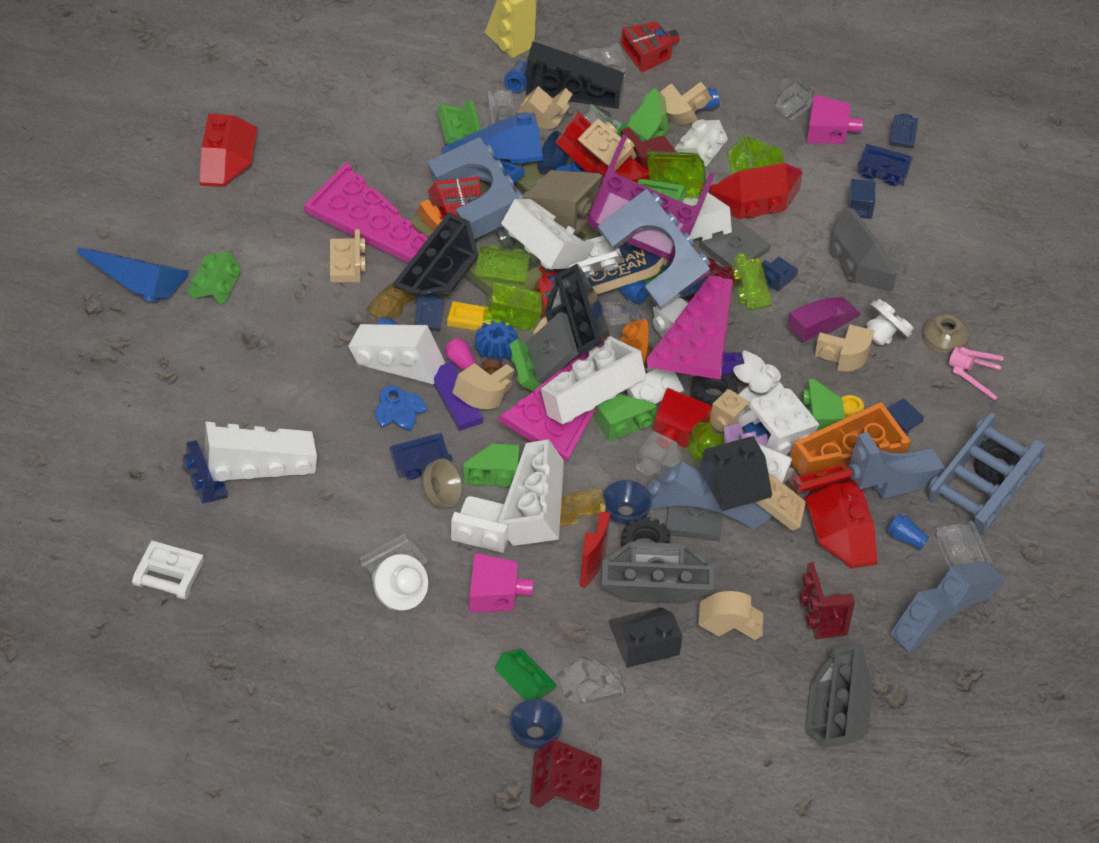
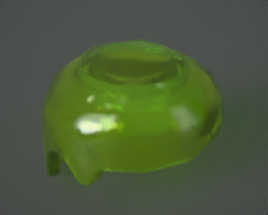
M700 422L696 424L687 441L689 453L700 462L704 449L725 444L724 435L722 433L716 434L711 423Z

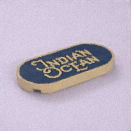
M634 246L627 257H622L623 263L618 264L619 268L606 272L604 269L594 271L595 275L587 279L596 294H601L656 275L661 271L660 267L663 264L664 266L666 265L667 259Z

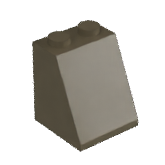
M550 170L543 178L541 177L530 191L525 192L523 199H531L556 216L554 220L565 229L568 226L575 229L574 235L577 236L589 223L588 214L602 184L603 175L599 173Z

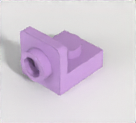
M741 423L724 427L725 443L754 436L757 443L764 446L768 442L767 434L757 436L756 431L743 433Z

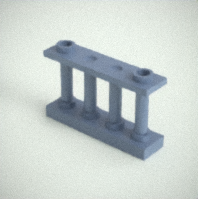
M992 412L986 419L982 418L977 423L972 437L941 476H935L928 487L930 490L929 501L934 504L942 494L974 514V530L984 535L1041 462L1045 453V444L1037 439L1031 447L1028 445L1024 447L994 428L996 414ZM989 437L1017 454L1020 461L1016 466H1009L979 448V446ZM973 456L1003 474L1005 480L1001 485L996 484L994 486L965 468L964 465ZM958 475L987 493L990 499L985 505H978L948 485Z

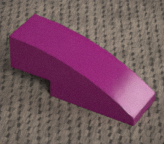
M844 297L825 298L790 312L787 327L805 342L817 334H829L859 317L860 312Z

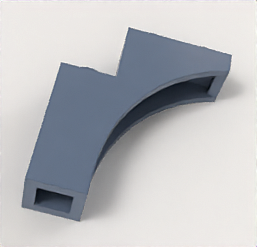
M868 432L858 435L848 465L852 471L851 479L855 481L858 488L864 489L873 486L879 492L882 499L928 488L935 476L940 477L945 468L933 448L912 453H890L879 449Z
M683 461L673 468H668L663 475L651 480L647 486L651 494V509L653 510L669 506L699 507L732 517L753 530L771 518V514L756 502L722 511L702 474Z
M987 561L951 567L937 588L917 593L890 634L908 652L915 651L936 629L950 618L976 603L991 600L1005 578Z

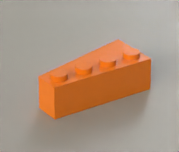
M880 402L795 441L789 457L792 458L791 463L797 472L802 475L841 463L848 467L859 434L868 432L879 449L890 453H907L911 441L883 403Z

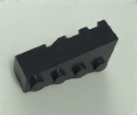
M532 41L527 59L526 95L539 86L553 99L566 88L572 93L569 99L570 102L619 109L624 85V72Z

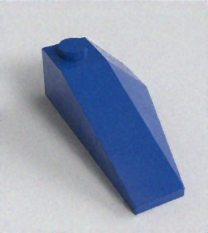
M528 112L508 117L442 147V154H445L481 137L485 145L490 144L495 154V161L497 159H510L511 163L519 164L543 160L535 113L530 114Z
M77 248L78 254L132 292L143 294L142 299L157 302L158 298L169 299L188 276L189 272L188 270L172 266L149 263L144 260L123 257L103 251Z

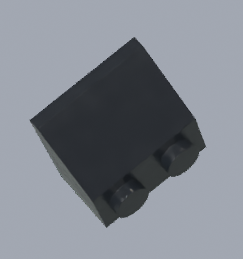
M754 436L704 449L699 470L722 511L772 497L766 457Z
M662 607L609 620L610 628L626 668L680 655L682 633L674 614Z

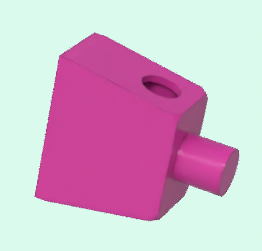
M814 95L807 143L843 144L846 141L847 131L861 133L863 119L849 117L851 108L849 103Z
M474 553L469 612L513 610L515 608L516 595L532 596L534 579L518 578V563L514 561Z

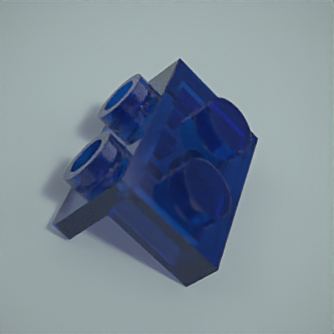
M866 144L861 161L857 165L858 173L866 179L873 180L877 178L884 180L886 184L891 186H904L913 157Z
M442 433L393 445L389 448L398 479L406 477L407 480H413L421 477L426 466L437 459H446L450 462L453 460L452 455H448Z
M197 440L187 442L186 454H183V463L185 469L190 472L193 489L197 490L201 502L207 503L227 498L228 492L224 482L213 481Z

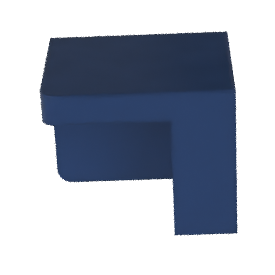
M851 179L848 208H853L860 218L872 219L875 206L876 182Z
M905 398L886 408L907 436L909 430L921 424L924 420V416Z

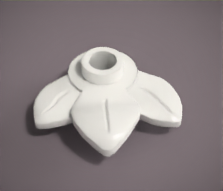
M748 351L742 352L744 364L735 366L733 371L741 381L749 383L752 391L760 394L767 393L770 388L779 384L781 374L776 367L770 364L765 365L764 361Z

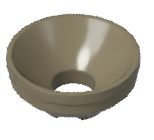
M938 315L927 321L922 332V338L930 350L942 355H951L955 347H967L969 331L967 326L955 316ZM946 322L951 323L954 325L955 328L952 330L944 329L941 326V324Z
M437 459L429 463L421 479L424 496L440 508H450L457 505L462 496V480L457 468L446 459ZM431 480L433 481V483H434V485H435V492H434V490H433Z

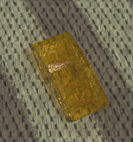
M391 283L372 300L367 307V311L376 315L378 319L381 317L386 319L390 317L392 319L402 314L404 304L418 298V296H412L393 287V283Z
M601 489L579 491L562 497L560 526L578 524V515L580 514L592 515L599 513V511L605 512V501Z

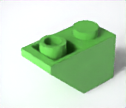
M653 88L644 97L642 105L637 112L631 115L627 126L647 140L661 135L664 136L669 130L665 97L657 89Z
M808 379L807 389L802 390V404L807 405V410L820 424L817 431L845 419L842 398L815 379Z
M617 394L614 398L595 406L594 420L608 441L623 438L629 433L639 429H646L655 424L657 406L652 402Z
M491 444L464 463L463 484L511 487L519 462V445Z

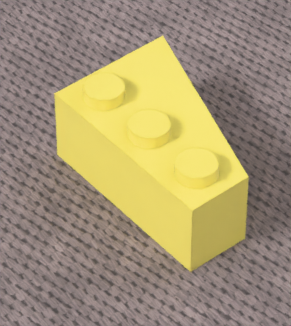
M536 0L496 1L484 33L512 58L529 50L532 41L535 42Z

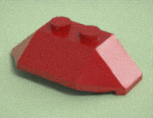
M208 113L201 147L200 186L225 187L230 183V180L240 175L252 164L258 131L256 126L235 115Z
M787 163L737 171L721 180L718 184L714 183L711 185L708 193L729 206L730 216L739 220L786 211L800 190L803 172L800 168H795Z
M851 478L813 489L805 497V501L818 544L835 557L843 560L844 564L849 568L877 565L874 522L863 489H859Z

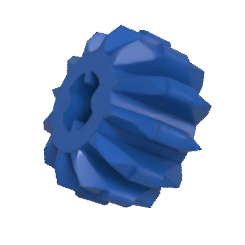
M492 320L490 325L483 323L481 329H477L476 351L479 352L481 358L488 357V359L502 361L503 358L510 360L512 352L509 344L518 339L513 325L505 326L504 320L500 323Z

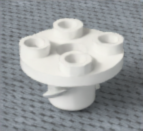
M881 299L872 301L870 305L879 315L875 319L869 320L866 326L867 329L875 331L873 336L874 343L878 345L890 344L892 336L896 331H899L906 338L912 335L911 331L914 327L904 318H900L898 315L896 317L893 316L896 311L889 304Z
M398 554L386 558L378 565L372 575L373 587L377 598L390 610L404 611L412 609L421 603L427 593L428 576L425 568L417 559L409 555Z

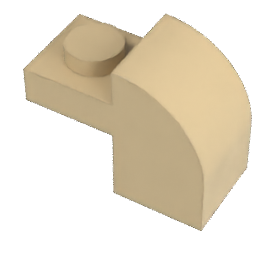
M702 82L682 96L672 83L660 92L666 100L668 120L678 125H687L697 121L698 118L694 112L705 107L712 99Z
M538 86L525 97L516 112L518 114L522 112L535 113L538 127L544 129L555 128L570 106L568 101L572 93L565 88L552 99Z
M850 324L845 339L820 333L815 357L838 362V371L857 370L868 359L875 331Z
M474 363L458 374L452 393L472 407L479 409L496 408L500 406L503 395L512 386L513 382L511 379L514 369L506 364L490 375Z
M723 591L700 601L698 625L718 637L735 628L756 640L763 636L764 613L751 606L750 595L737 591Z

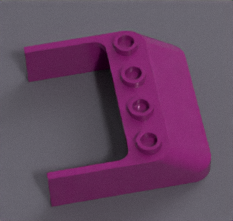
M622 135L588 214L589 224L598 230V225L647 189L651 194L655 192L663 202L661 207L666 214L671 212L679 222L677 228L681 233L687 232L690 236L715 174L710 172L696 205L690 206L616 174L614 167L627 139L626 135ZM642 231L626 241L631 245L667 260H672L675 257L673 243L666 235L658 231Z

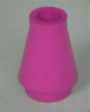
M456 338L445 347L446 358L462 371L474 363L477 364L467 341Z

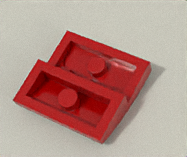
M577 111L561 132L556 144L586 172L595 173V169L601 164V161L578 141V138L592 123Z
M844 463L795 476L787 481L789 489L799 494L848 480L852 477V471Z
M599 511L597 533L585 532L580 587L586 588L602 566V560L605 558L608 544L610 512Z

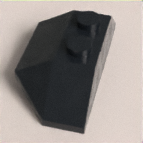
M448 212L394 281L393 287L412 296L451 294L479 258L470 221Z
M575 264L555 276V285L550 293L545 314L548 322L559 312L567 314L578 355H582L602 344L610 336L596 292L580 265Z

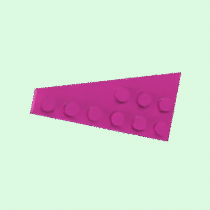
M347 162L304 205L305 213L354 237L355 229H360V238H365L366 243L406 263L411 261L428 239L424 234H419L408 219H403L399 215V210L376 189L370 188L360 174L354 173L352 166Z
M709 276L648 356V368L721 380V367L724 361L723 353L726 346L728 320L730 317L729 309L733 295L732 279H725L720 276Z
M604 342L596 347H599L600 349L602 346H604ZM589 351L573 360L567 367L537 387L530 395L520 400L510 410L504 412L498 418V421L531 442L549 439L565 463L591 419L595 408L580 414L571 422L561 424L547 416L541 388L562 372L573 370L572 364L577 360H586L590 356Z

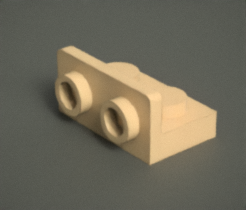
M597 119L578 138V141L609 167L621 137L616 134L618 131L611 123L607 122L604 124L600 119ZM628 138L615 164L614 171L628 157L633 160L637 157L633 149L635 145Z
M355 229V238L330 239V282H361L360 272H365V256L360 257V253H365V238H360V229Z
M769 473L772 497L757 501L756 503L793 531L800 528L806 501Z

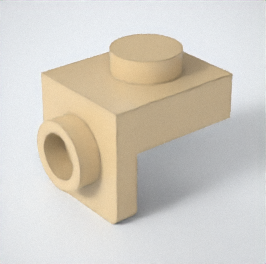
M728 389L713 403L710 424L716 430L724 433L725 426L739 422V416L748 407L749 402Z

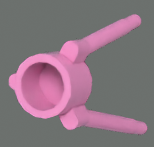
M955 347L949 360V366L954 367L952 373L963 377L984 394L996 400L997 396L964 371H970L974 363L1000 370V365L976 357L1003 361L1004 357L969 350L964 347Z

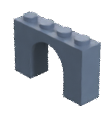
M481 137L427 162L434 181L479 176L480 180L492 184L488 192L482 197L456 209L459 217L470 221L474 239L502 227L501 223L514 199H523L519 191L515 192L513 190L515 186L511 177L503 174L505 170L500 160H494L495 154L490 144L485 145Z
M646 189L598 225V231L614 251L637 233L646 230L661 232L671 240L675 248V257L672 264L666 271L645 286L647 294L658 308L663 310L710 274L708 266L711 263L702 252L698 254L692 247L695 243L687 232L682 234L677 228L679 222L671 212L666 214L662 209L663 202L655 192L651 194Z

